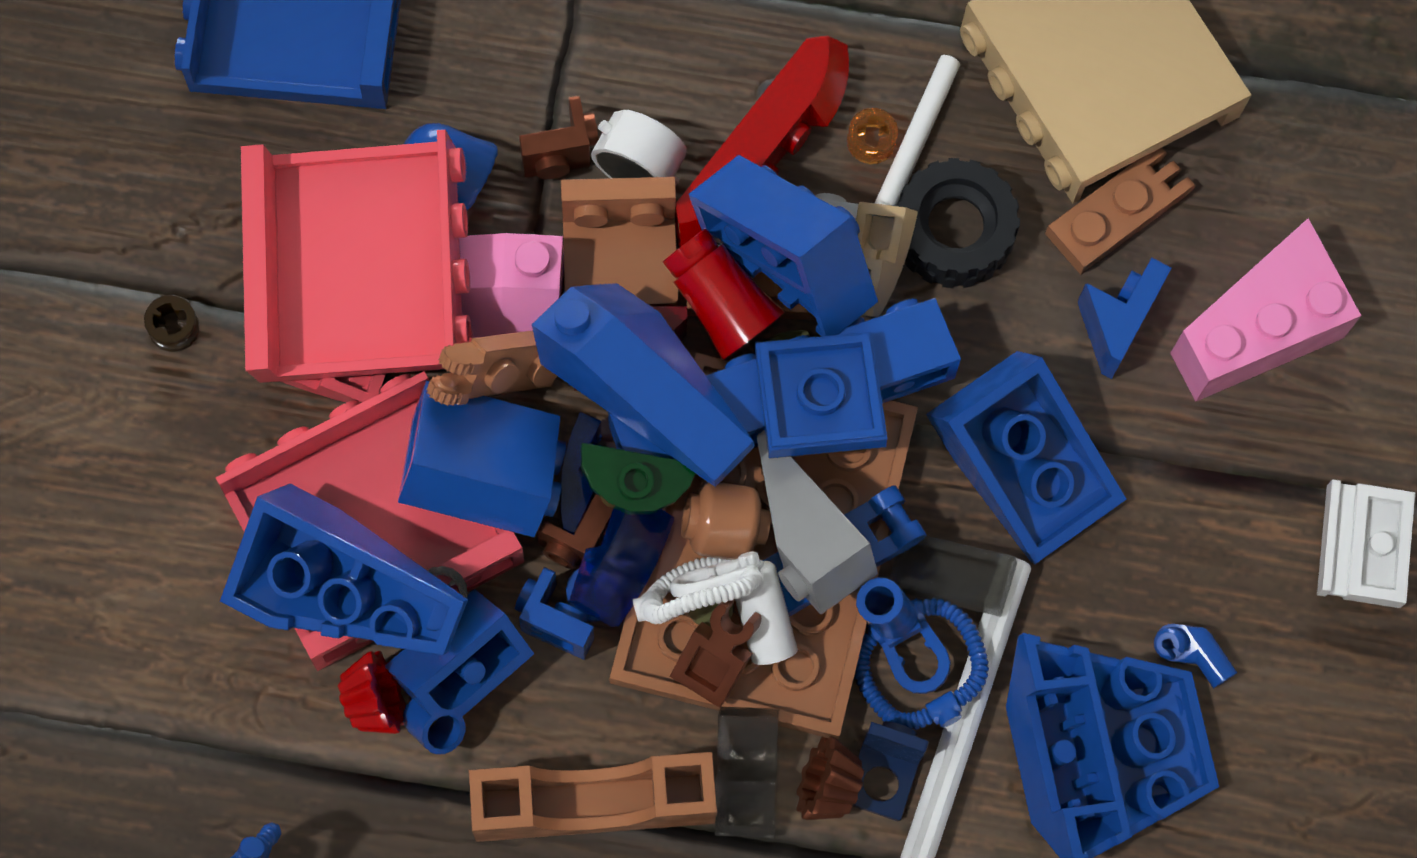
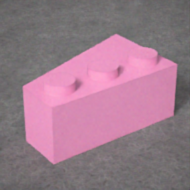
M1308 218L1182 332L1170 354L1196 402L1345 338L1359 320L1361 314Z

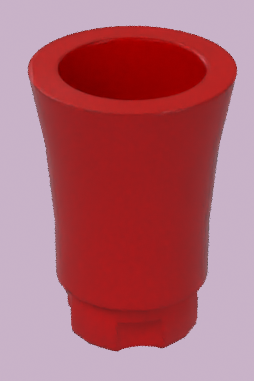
M706 228L663 261L671 274L678 278L673 283L700 319L722 360L730 356L786 312L754 282L737 263L724 244L718 247V243Z

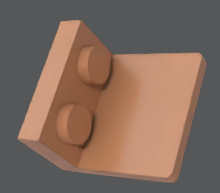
M675 177L561 180L565 292L571 286L617 283L651 307L676 306L678 304V288L673 282L677 278L671 274L663 263L668 256L676 251Z

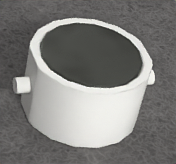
M631 110L616 111L609 122L603 120L599 124L598 129L603 133L592 150L591 156L595 165L609 178L675 177V186L678 184L680 178L675 174L686 156L687 148L672 130L657 120Z

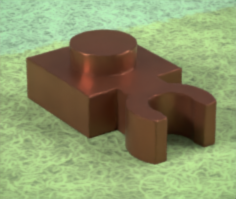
M734 600L718 604L710 617L711 627L701 622L694 630L669 676L719 708L728 699L753 654L740 645L747 642L761 624V615L757 612L748 619L744 626L733 623L729 617V609L733 605Z

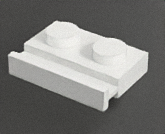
M1334 479L1330 481L1326 488L1317 588L1318 596L1343 597V600L1401 608L1406 604L1415 492L1359 483L1356 486L1348 485Z

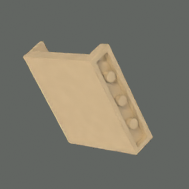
M972 0L967 3L960 28L961 38L965 47L971 55L980 56L989 70L988 79L994 93L1002 101L1007 99L1017 115L1016 124L1021 136L1029 145H1036L1045 159L1044 167L1050 182L1057 190L1064 189L1072 204L1080 200L1086 186L1216 119L1222 127L1239 118L1251 97L1250 91L1190 0Z

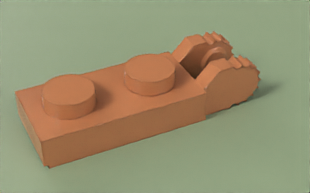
M532 330L472 338L471 342L458 343L453 346L448 345V347L444 346L438 359L439 364L447 372L451 373L433 376L426 390H428L427 394L435 402L454 406V404H467L469 399L481 396L551 387L557 376L540 364Z

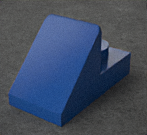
M1154 258L1150 259L1142 275L1133 270L1131 271L1117 299L1089 284L1084 285L1078 298V306L1101 374L1110 379L1113 378L1172 269Z

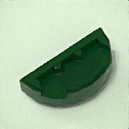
M581 443L580 446L581 470L590 488L602 499L601 501L606 506L629 515L653 514L660 509L674 504L689 489L695 476L693 471L674 459Z

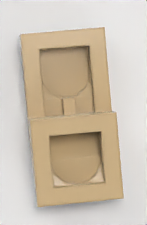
M859 202L856 217L860 229L858 238L878 298V302L863 314L864 316L879 317L885 308L907 257L918 211L906 207Z

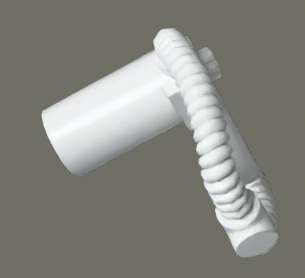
M758 552L743 553L738 559L732 561L711 557H702L700 560L695 559L694 562L689 561L688 564L684 563L682 566H678L676 569H672L671 572H667L666 575L661 576L641 597L633 599L638 622L648 621L655 625H660L674 617L689 613L690 610L701 609L702 605L704 607H707L709 604L713 606L715 603H726L735 599L742 626L745 625L755 612L761 615L759 628L747 641L748 649L753 653L751 660L754 664L768 665L792 657L798 651L776 566L770 561L760 560ZM670 591L674 597H679L663 604L662 600Z

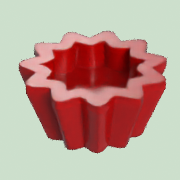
M373 651L367 652L340 675L341 682L338 683V689L341 694L339 700L344 707L345 717L350 719L353 728H358L362 732L396 734L400 733V726L404 725L403 710L406 708V703L401 695L400 685L385 668L388 662L385 661L381 651L375 653Z

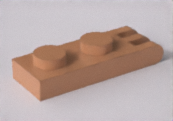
M1163 148L1133 162L1048 225L1045 235L1080 275L1186 197L1196 187L1189 177L1180 181L1173 188L1167 185L1181 171V168L1175 161L1170 162L1158 172L1152 168L1167 155Z

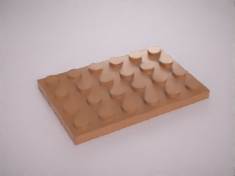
M696 353L694 358L705 375L725 369V365L729 362V360H722ZM892 400L883 403L888 438L886 447L791 457L843 514H846L868 502L873 496L888 487L896 485L899 489L918 407ZM757 446L721 482L749 486L755 489L760 497L761 509L770 510L759 447ZM695 473L689 489L674 504L653 513L610 674V684L821 737H834L839 740L867 621L858 612L856 605L857 594L861 587L821 615L811 604L790 616L798 648L797 653L786 660L768 665L754 664L750 657L728 699L720 708L669 677L692 633L699 625L693 622L686 613L660 625H655L648 621L638 622L633 599L641 597L657 579L666 575L667 572H671L672 569H676L684 563L688 564L689 561L694 562L695 559L700 560V558L704 557L696 554L691 548L690 540L683 539L681 536L682 515L686 497L689 492L697 493L701 485L706 482V480ZM772 518L766 544H756L753 550L758 552L760 560H764L778 552ZM883 518L869 525L878 542L888 536L889 528ZM880 566L876 567V568H877V571H878V574H879ZM670 591L662 601L665 604L679 597H674ZM734 600V612L731 621L736 625L742 626L736 601ZM747 642L740 645L749 651Z

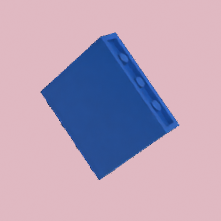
M183 0V18L188 21L186 38L179 37L176 42L175 68L178 71H182L190 92L387 109L401 0Z

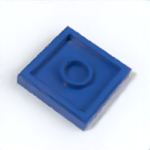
M872 332L755 343L769 459L886 447L888 438Z

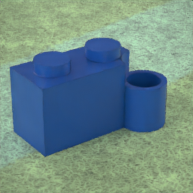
M475 589L466 596L468 602L448 653L438 655L404 649L385 665V668L400 687L412 698L406 705L403 713V724L406 730L427 750L434 754H446L456 749L462 742L466 732V724L462 716L534 655V652L507 615ZM438 719L435 725L430 728L433 722Z

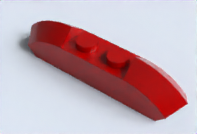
M828 35L806 38L676 202L675 229L679 248L702 231L689 197L690 192L738 155L760 167L763 165L768 166L778 175L779 168L776 165L786 152L795 155L800 150L812 128L810 126L827 127L838 111L847 86L849 75L847 44Z

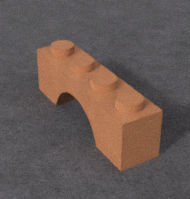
M712 752L651 756L633 764L592 770H547L533 766L469 770L472 832L476 842L715 824L717 815Z

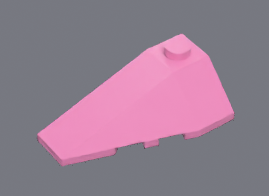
M498 233L470 235L465 238H459L460 259H467L470 271V292L461 294L462 315H469L472 338L532 331L531 324L562 296L564 276L563 236Z

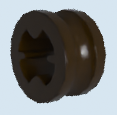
M176 295L161 296L147 307L144 315V325L153 343L161 350L169 352L182 351L190 347L197 339L199 320L191 304L183 297ZM175 312L179 320L187 319L186 323H178L181 331L169 335L165 327L157 328L158 323L165 325L166 322L163 316Z

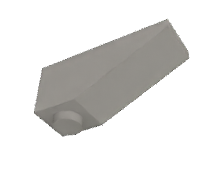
M764 430L757 435V442L776 545L784 567L778 572V575L787 591L796 601L799 602L806 598L821 615L878 574L871 545L791 456L769 459Z

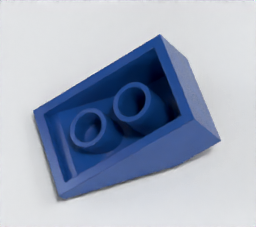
M1016 351L926 414L955 463L1033 564L1038 563L1127 500L1045 361L1040 356Z

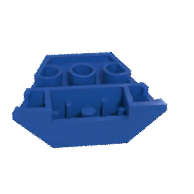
M1022 633L1018 636L1006 711L1031 824L1059 858H1094L1219 787L1192 672L1130 657L1120 660L1089 652V648L1073 645L1069 648L1040 641L1039 636Z

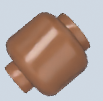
M706 481L701 485L697 493L689 492L686 497L682 515L681 536L683 539L690 540L692 550L700 556L732 561L738 559L743 553L753 551L756 544H766L770 530L771 513L770 510L761 509L758 492L749 486L720 482L714 487Z

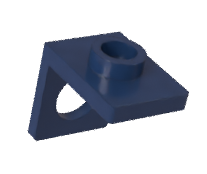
M885 721L880 725L871 722L858 757L862 761V768L864 769L861 779L863 786L858 792L857 802L852 806L897 822L900 821L917 767L926 752L929 741L916 737V731L898 723ZM874 768H886L896 776L898 790L891 799L877 801L866 793L864 777Z

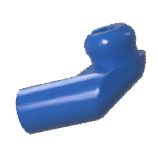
M1167 624L1161 627L1154 638V648L1160 657L1169 661L1198 665L1213 689L1238 673L1212 634L1203 627Z

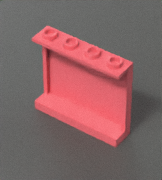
M437 130V142L272 155L263 144L241 146L245 370L258 382L266 383L445 369L442 368L438 360L444 346L448 347V345L453 346L458 343L471 342V320L469 315H462L461 294L470 292V271L467 259H460L459 238L468 236V217L465 204L458 203L457 183L465 182L466 163L463 149L456 148L446 130Z
M425 371L413 377L410 374H403L391 379L382 386L380 394L362 403L359 400H352L340 405L330 413L329 420L311 429L306 426L293 429L277 441L278 446L258 456L255 453L240 456L225 467V473L215 477L244 532L257 496L287 484H292L341 509L461 595L524 563L523 549L514 532L398 503L412 418L426 380L429 381ZM295 628L317 671L374 642L373 640L343 636L339 639L321 636V632Z

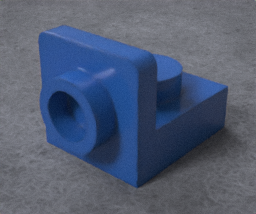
M544 567L537 581L528 578L518 596L515 610L521 612L519 617L521 631L585 660L594 641V626L586 623L588 616L568 604L557 602L554 608L547 605L555 590L557 581L556 572Z

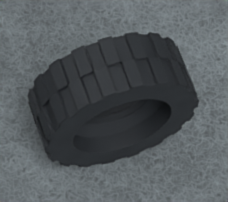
M949 158L945 162L939 163V160L932 162L923 171L919 169L912 176L909 185L905 184L897 206L918 211L912 240L905 259L907 262L906 266L913 273L916 271L923 276L922 280L930 284L932 282L942 284L944 288L953 289V286L967 288L974 286L978 281L982 280L985 282L993 276L995 270H1000L1004 266L1009 253L1011 254L1020 226V218H1017L1019 204L1017 198L1014 199L1012 196L1011 186L1007 181L1004 182L998 177L999 173L991 167L987 169L981 166L980 162L971 159L968 162L960 161L959 158ZM956 198L973 204L983 218V232L980 238L965 248H950L938 242L929 228V215L938 203Z

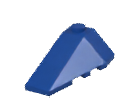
M619 284L571 286L531 324L542 366L714 487L754 448V441L661 313Z
M287 484L257 496L220 602L270 628L282 630L299 628L321 632V636L338 639L343 636L373 640L377 645L444 655L449 651L468 599L341 509L292 484Z

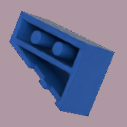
M740 155L736 156L689 193L701 230L706 228L718 243V247L724 244L737 263L752 278L763 272L783 289L778 293V300L791 310L799 303L816 317L818 323L816 332L820 336L840 334L878 302L858 238L860 233L859 225L852 214L841 206L834 207L817 198L805 186L800 185L797 187L779 177L768 166L763 165L760 167Z

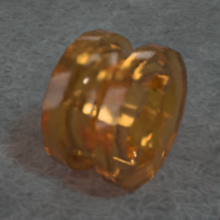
M868 108L858 112L850 122L847 135V146L852 156L866 164H879L887 160L894 152L898 136L897 123L889 113L878 108ZM867 127L879 128L878 136L886 135V137L879 139L877 146L865 144L866 136L859 138V136L865 135Z

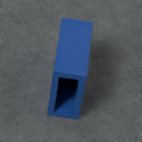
M426 380L411 422L398 503L535 538L544 515L553 517L560 499L562 484L553 481V477L559 474L566 451V442L558 440L561 416L487 396L469 399L467 404L447 406L430 398V395L427 394L428 390H426L430 381Z

